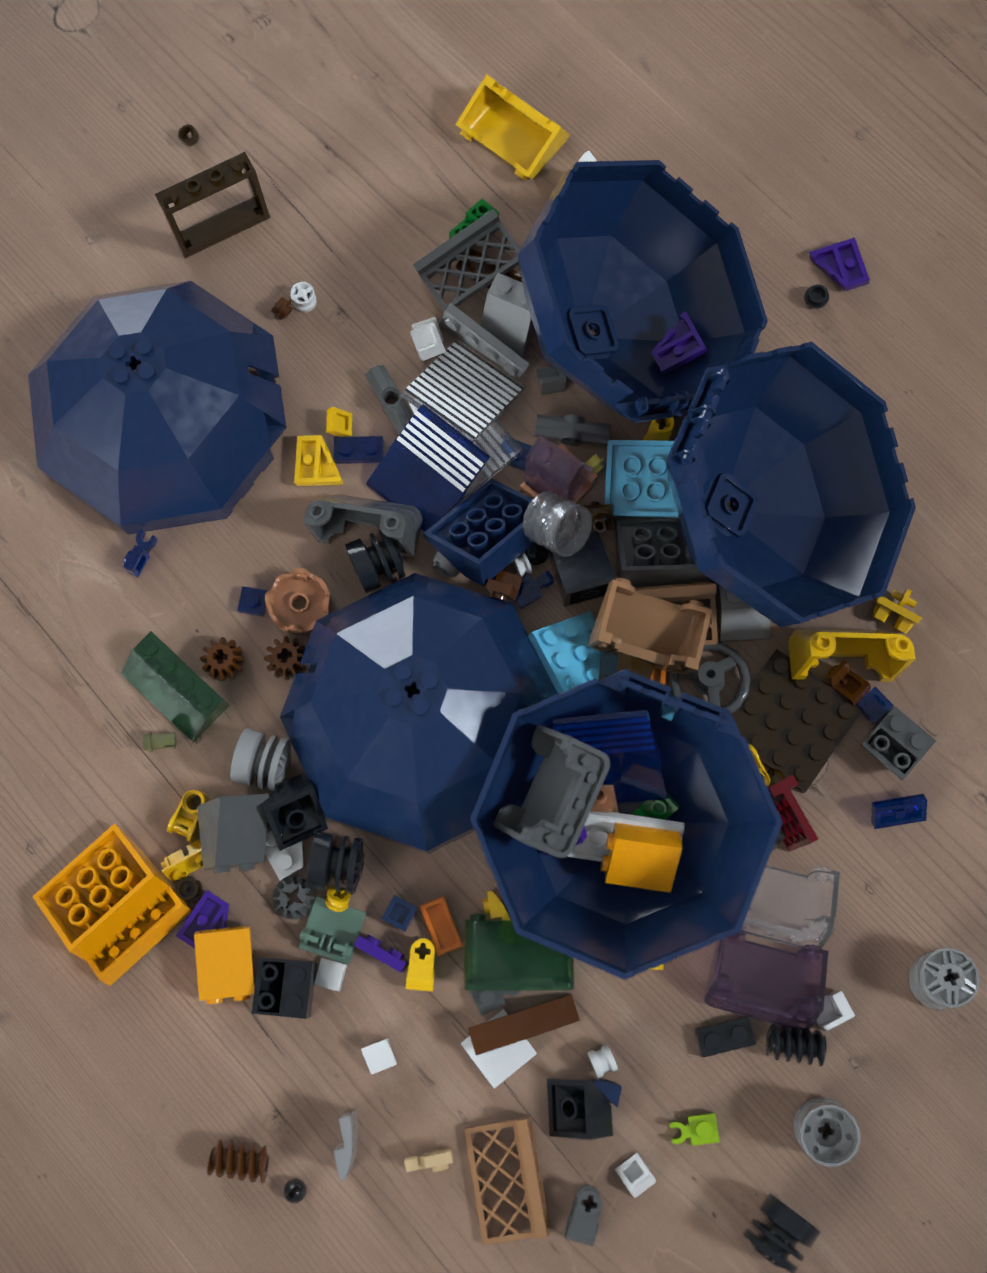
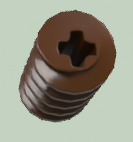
M219 1139L216 1147H213L210 1153L207 1175L211 1176L216 1171V1176L221 1178L227 1172L228 1179H233L236 1173H238V1179L243 1181L249 1174L250 1182H255L260 1175V1182L264 1184L269 1166L267 1148L263 1145L260 1153H256V1146L252 1144L249 1151L246 1152L245 1144L241 1142L238 1150H234L233 1141H230L227 1148H223V1139Z

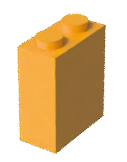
M615 822L613 833L608 832L606 849H609L608 854L603 855L601 860V871L605 872V883L671 893L682 852L680 832Z
M251 925L196 931L194 941L199 1001L206 1000V1004H217L223 1002V998L234 997V1001L250 999V995L254 994L255 989Z

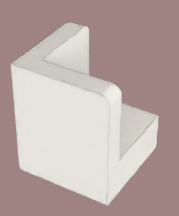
M429 323L410 332L419 358L422 361L446 352L434 323Z
M835 990L808 1005L822 1031H828L855 1017L848 1001L840 990Z

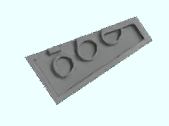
M452 303L445 310L438 324L439 327L503 367L508 374L518 378L521 377L530 365L526 360Z

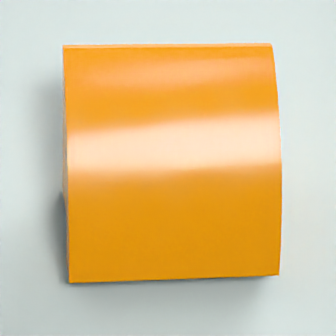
M115 823L32 896L69 952L87 961L98 979L109 986L116 982L192 912L188 904L178 896L176 889Z

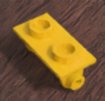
M200 839L186 846L189 852L188 855L185 856L184 851L180 849L164 858L165 861L161 862L162 873L172 883L186 878L188 874L203 867Z

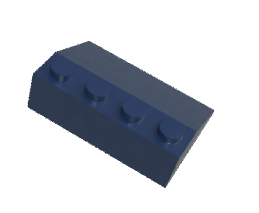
M491 478L425 531L423 535L459 572L470 580L484 586L487 584L488 579L494 578L550 530L548 506Z

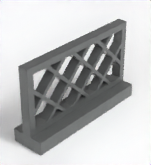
M492 209L413 265L445 312L451 303L458 307L493 283L497 273L504 275L518 266V256L511 261L503 260L505 250H513L518 255L520 247L502 224L497 213ZM500 230L504 235L502 243L490 242L491 236ZM476 246L484 247L482 257L470 256L471 249ZM488 248L500 249L498 259L486 258ZM455 260H463L462 271L450 270L451 263ZM469 261L480 263L478 273L466 272ZM485 263L496 265L495 272L491 275L482 274ZM436 273L444 274L441 285L431 284L429 278ZM448 275L460 276L458 287L446 286ZM464 278H476L475 286L470 289L462 288ZM444 292H456L455 299L446 305L443 301Z

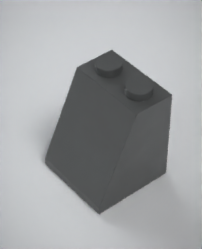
M269 794L222 796L197 806L204 870L214 869V874L230 872V868L238 867L239 872L255 869L256 864L264 862L268 820L263 806L269 799Z

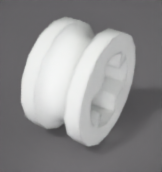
M522 553L519 558L513 561L518 575L522 578L525 573L529 575L533 573L525 553Z

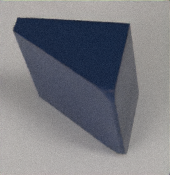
M594 1078L592 1081L599 1091L618 1108L622 1089L621 1085L616 1082Z

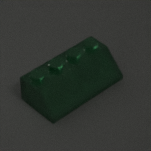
M152 631L132 649L121 672L136 689L193 743L230 706Z

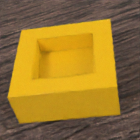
M336 407L327 409L326 433L344 439L352 437V413Z

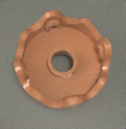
M296 568L292 572L278 576L271 590L266 592L265 595L267 610L273 622L281 630L295 635L311 633L316 620L329 615L332 607L330 592L325 582L304 568ZM305 598L307 604L303 609L297 610L293 608L295 599Z

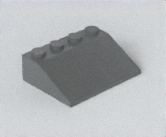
M615 517L617 522L615 533L618 578L631 581L633 587L708 581L714 582L716 588L719 587L718 583L703 574L692 561L679 518Z

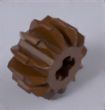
M284 636L283 643H280L278 639H274L276 647H267V651L271 655H266L264 660L269 662L267 669L269 672L274 671L276 678L281 677L283 674L284 679L289 680L290 673H293L295 676L298 673V668L306 670V666L300 664L306 647L305 645H299L297 638L290 642L288 636ZM289 653L292 658H288L287 663H284L282 659Z
M221 637L219 644L214 639L210 642L213 647H203L207 655L200 657V660L205 663L202 667L203 671L209 672V677L212 679L218 676L220 681H225L226 674L231 679H234L233 671H242L238 663L245 662V658L240 655L243 649L240 646L236 647V642L233 639L227 643L226 638ZM225 655L227 657V660L225 661L223 659L224 663L220 664L218 659H222L221 656Z

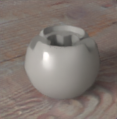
M439 551L435 553L433 567L439 574L444 577H456L461 573Z

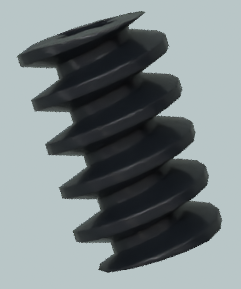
M776 1024L769 1026L766 1039L767 1057L771 1051L774 1053L775 1060L778 1061L781 1053H784L786 1062H790L793 1054L796 1057L797 1063L800 1064L803 1056H806L808 1065H812L815 1057L818 1060L819 1066H823L827 1043L825 1035H822L820 1030H815L811 1034L810 1029L806 1028L800 1032L798 1027H793L789 1031L788 1026L782 1025L780 1030H778Z

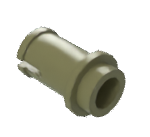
M150 731L142 737L143 749L149 752H153V749H176V733L152 734Z

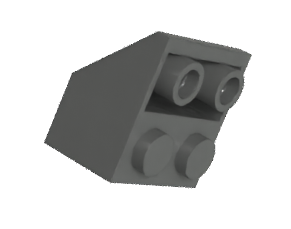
M894 706L886 711L874 725L861 746L899 779L904 780L936 740Z

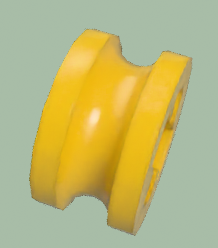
M335 886L330 887L325 904L332 911H345L348 909L351 894H347L345 887H343L341 893L336 892Z

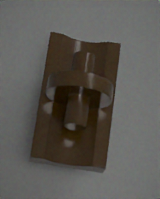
M594 501L591 505H570L568 508L572 533H581L585 530L603 533L606 530H616L617 528L613 504H600L598 501Z

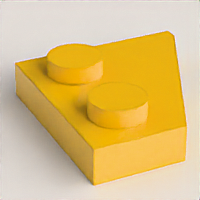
M321 435L297 436L294 483L297 486L343 485V479Z

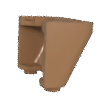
M616 578V580L613 579L609 583L589 639L588 647L600 652L619 651L655 665L654 668L685 675L697 671L699 668L712 609L705 608V604L699 601L691 600L689 604L678 605L635 591L631 581Z

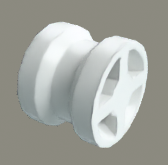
M299 282L292 287L290 295L296 310L303 313L312 311L317 304L313 287L307 282Z
M608 1044L602 1045L598 1051L591 1050L587 1052L597 1078L603 1077L604 1073L609 1070L612 1072L618 1070Z

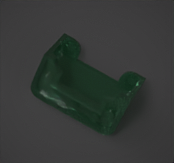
M470 914V919H465L464 990L537 991L575 989L573 957L517 934L512 920L486 919V914Z

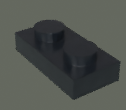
M749 1017L695 1029L701 1057L703 1058L756 1045Z

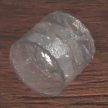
M552 491L542 492L537 495L528 505L523 519L524 534L529 540L563 557L574 555L584 546L592 527V516L588 508Z

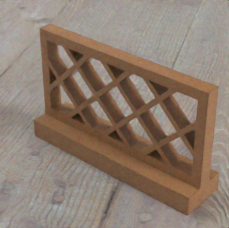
M714 582L635 587L636 592L672 603L680 601L682 604H687L685 601L709 599V609H712L709 623L711 639H705L704 645L718 644L715 594L717 592Z
M531 1116L464 1128L483 1245L535 1237L536 1239L547 1238L551 1233V1226ZM502 1128H514L515 1140L510 1147L497 1138ZM497 1129L494 1135L489 1132V1130ZM483 1132L491 1139L484 1151L474 1145L472 1133ZM493 1142H496L507 1151L499 1164L486 1154ZM515 1145L517 1146L518 1153L513 1150ZM475 1152L480 1155L478 1160H476ZM509 1154L518 1159L520 1163V1169L515 1176L502 1167ZM482 1158L496 1168L488 1180L478 1172V1165ZM498 1170L512 1180L504 1193L491 1183ZM520 1174L522 1175V1181L518 1179ZM480 1181H481L483 1184H485L484 1187L482 1188V1190H481ZM514 1183L524 1189L525 1198L520 1205L507 1196ZM487 1187L501 1197L493 1209L483 1202L482 1195ZM503 1199L517 1209L509 1222L496 1213ZM525 1203L527 1204L528 1211L523 1208ZM485 1211H487L490 1214L487 1219ZM519 1212L529 1219L530 1231L521 1232L512 1225ZM493 1216L506 1227L501 1235L489 1237L487 1224ZM508 1229L513 1232L510 1234H505Z

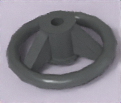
M721 642L714 645H704L703 651L720 652L728 658L718 663L713 661L705 662L699 666L697 671L685 675L669 672L668 684L672 688L670 691L672 696L680 698L682 694L678 682L680 675L694 679L696 689L700 693L707 695L708 702L720 707L719 692L725 684L724 674L737 666L740 675L739 691L733 701L722 707L730 710L731 714L742 706L749 694L751 677L747 663L736 650Z

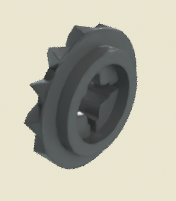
M291 876L282 879L274 887L272 896L274 909L284 918L300 919L306 916L313 907L315 901L314 889L308 888L307 880L301 877ZM298 889L297 897L303 901V904L293 902L288 907L289 898L286 897L287 895L284 892L294 893Z

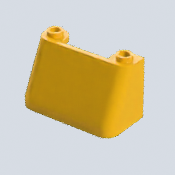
M487 74L455 124L462 129L459 134L469 141L475 138L516 168L514 173L524 181L528 177L533 180L570 136L558 124L539 113Z
M799 628L791 634L788 640L792 679L804 680L808 676L809 669L816 668L819 665L818 659L833 656L864 657L865 669L877 671L880 675L879 682H893L915 660L914 646L908 637L879 630Z

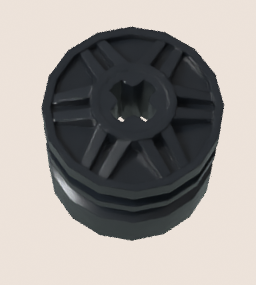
M379 529V534L382 541L377 542L372 532L369 534L371 542L369 547H366L360 538L344 544L366 594L381 587L379 578L381 574H384L390 583L394 582L391 574L393 569H395L400 579L406 577L404 561L395 540L386 537L381 529Z
M317 832L309 857L308 888L326 891L331 879H335L336 892L341 893L346 881L347 894L354 895L357 885L361 880L364 867L363 838L356 837L350 849L349 836H345L340 847H337L335 834Z
M769 1193L760 1207L761 1212L769 1219L768 1222L764 1224L753 1219L751 1223L761 1231L759 1236L749 1229H746L743 1235L750 1241L754 1249L773 1265L795 1273L798 1267L788 1257L791 1254L802 1262L804 1257L795 1246L799 1242L811 1248L821 1232Z

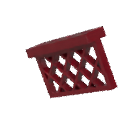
M794 775L768 788L774 805L783 821L780 830L786 835L783 843L789 852L818 840L816 833L790 790L799 785Z

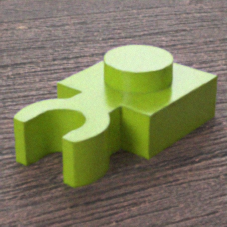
M714 1112L688 1115V1124L685 1125L679 1121L668 1123L669 1128L677 1127L681 1131L679 1137L671 1138L673 1144H681L686 1138H690L692 1146L720 1142Z

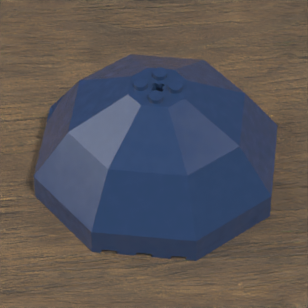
M660 160L576 162L559 179L518 253L524 294L543 358L604 406L634 423L672 418V414L686 416L705 370L710 367L730 364L749 354H753L760 341L758 339L760 333L768 323L739 228L732 222L727 224L718 216L719 211L706 200L702 202L692 194L693 189L680 177L675 179L665 171L666 166ZM686 311L708 353L663 376L651 352L664 339L667 331L676 326L680 321V315ZM588 327L590 328V330H592V331L594 330V332H595L594 335H592V334L589 332Z
M193 281L94 296L28 374L37 467L50 480L60 485L128 535L227 519L233 512L234 506L241 498H244L254 485L256 478L274 460L270 448L287 428L281 386L276 384L275 379L279 377L273 335ZM134 360L141 362V364L137 365L136 370H132L128 366ZM249 367L256 370L258 377L249 373Z
M813 342L778 348L768 352L753 353L730 364L707 368L689 407L688 416L684 418L667 457L668 480L692 561L703 574L779 627L801 624L884 596L916 509L914 499H909L905 483L909 481L904 464L899 463L895 448L899 446L893 427L889 428L885 412H888L886 401ZM729 500L731 501L730 506L733 508V510H729L727 507V502Z
M413 573L316 620L300 662L301 665L309 669L308 673H296L280 719L309 781L314 786L322 810L329 820L430 854L475 831L470 818L513 713L540 703V701L557 695L558 692L511 603ZM412 684H416V688L420 690L419 695L414 694L412 698H409L408 692L405 689L407 686L410 687Z
M625 669L601 680L594 678L575 688L513 713L470 818L489 867H491L504 904L513 921L516 933L624 980L739 933L783 823L753 758L746 739L741 736L730 710L682 692L680 698L669 695L671 687ZM665 705L675 709L672 721L661 717ZM636 716H650L649 720L628 721L567 728H556L555 725ZM651 722V727L568 734L567 736L577 737L653 729V734L579 741L589 743L654 736V741L591 746L595 749L654 743L657 745L656 748L604 752L610 760V767L602 785L614 786L618 811L622 814H632L662 786L680 805L666 820L684 823V831L681 839L682 852L671 893L605 883V872L601 871L600 861L573 857L559 858L551 854L542 855L541 850L522 843L494 827L493 823L503 806L514 804L522 807L544 758L535 753L531 747L532 736L538 724L555 731Z

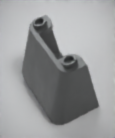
M341 494L331 495L311 502L307 506L303 519V524L316 540L326 544H331V538L338 533L345 534L348 523L378 527L386 537L394 539L399 544L402 556L413 558L415 557L423 522L420 511L412 505Z
M538 724L532 736L531 747L535 753L544 757L522 807L514 804L503 806L498 812L493 826L524 844L563 858L571 854L575 848L609 771L610 760L604 752Z

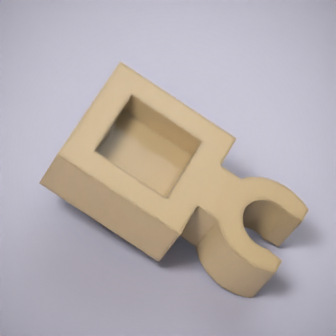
M452 1148L408 1157L404 1160L406 1172L422 1168H432L433 1172L449 1169L448 1164L453 1163L454 1157Z

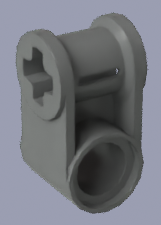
M583 1185L577 1189L566 1225L565 1239L589 1246L594 1245L602 1208V1201L595 1187ZM588 1195H592L594 1202H589L588 1206H585L582 1199L585 1200L588 1198Z

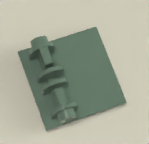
M316 896L305 930H302L299 940L301 942L299 948L349 965L355 949L354 944L359 937L367 913L351 907L342 912H335L327 908L325 904L326 899Z

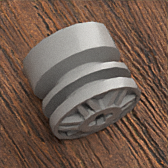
M246 728L238 740L233 755L230 773L231 781L250 786L257 776L258 788L264 789L268 785V790L274 792L279 783L283 782L289 769L291 760L290 739L283 737L279 742V737L272 735L265 745V734L263 732Z
M953 948L938 949L918 957L912 964L908 977L910 989L915 998L924 1006L935 1010L961 1007L971 1002L977 994L980 984L979 972L973 960L964 952ZM950 975L952 980L945 982L944 976Z
M814 1097L804 1102L796 1112L793 1121L794 1134L799 1145L815 1162L827 1167L840 1166L849 1162L857 1153L861 1142L860 1128L855 1118L837 1101L827 1097ZM824 1123H826L830 1129L825 1130L824 1135H822L818 1128L823 1127Z

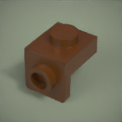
M501 571L496 575L495 580L488 579L485 589L492 594V598L505 602L507 599L516 601L523 578L513 573Z
M845 660L839 665L832 667L828 673L829 685L853 706L871 689V684L850 670L849 663Z

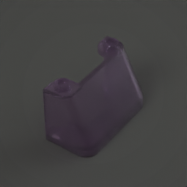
M743 929L737 934L716 941L704 998L707 1005L772 1024L788 1026L791 1029L793 1027H798L799 1030L804 1028L810 1029L824 1009L829 951L809 944L800 948L797 953L788 952L745 940L746 933Z

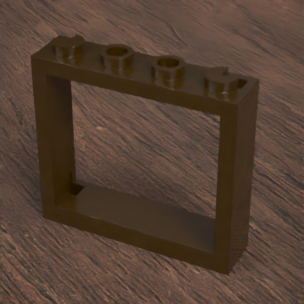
M246 152L240 153L155 193L156 199L185 259L270 219L257 173ZM247 180L252 198L182 231L179 230L173 213L238 182ZM173 203L175 206L170 208L169 204ZM261 209L263 213L256 215L255 210ZM190 242L192 246L186 249L184 244Z

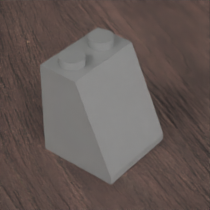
M497 273L487 293L480 326L520 357H523L535 333L524 294L523 283Z

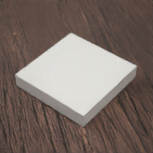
M503 1009L489 1021L508 1014ZM470 1036L461 1043L494 1089L537 1054L527 1039L477 1056L475 1055Z

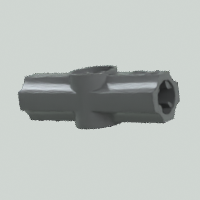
M376 365L370 368L365 377L400 437H405L401 433L403 430L410 435L413 434V432L406 428V425L410 424L416 430L419 427L410 421L413 415L385 366ZM388 399H397V402L394 404L386 403Z
M537 414L534 437L560 440L561 443L568 446H579L584 443L608 447L611 424L585 421L579 415L570 414L562 418Z

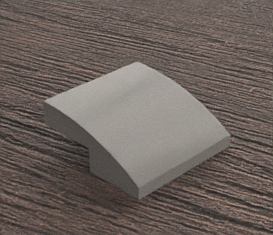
M356 1110L346 1112L339 1118L344 1143L339 1144L334 1150L340 1180L346 1179L352 1171L358 1146Z

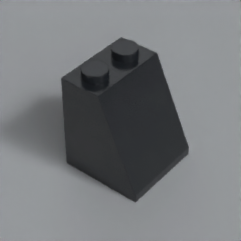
M585 530L577 533L576 537L568 539L566 537H558L552 540V543H549L548 553L564 607L605 596L610 581L616 580L599 533Z

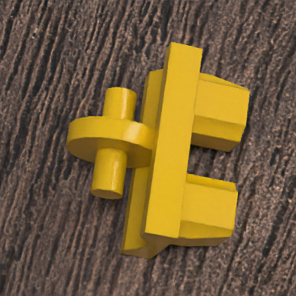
M908 588L903 593L893 590L891 597L898 600L897 604L883 596L874 600L877 603L872 616L885 622L893 610L900 614L893 627L905 634L913 627L914 623L919 624L922 617L904 608L905 604L912 608L917 604V601L909 598L912 590Z

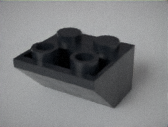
M259 957L251 1014L302 1019L311 1018L317 962Z

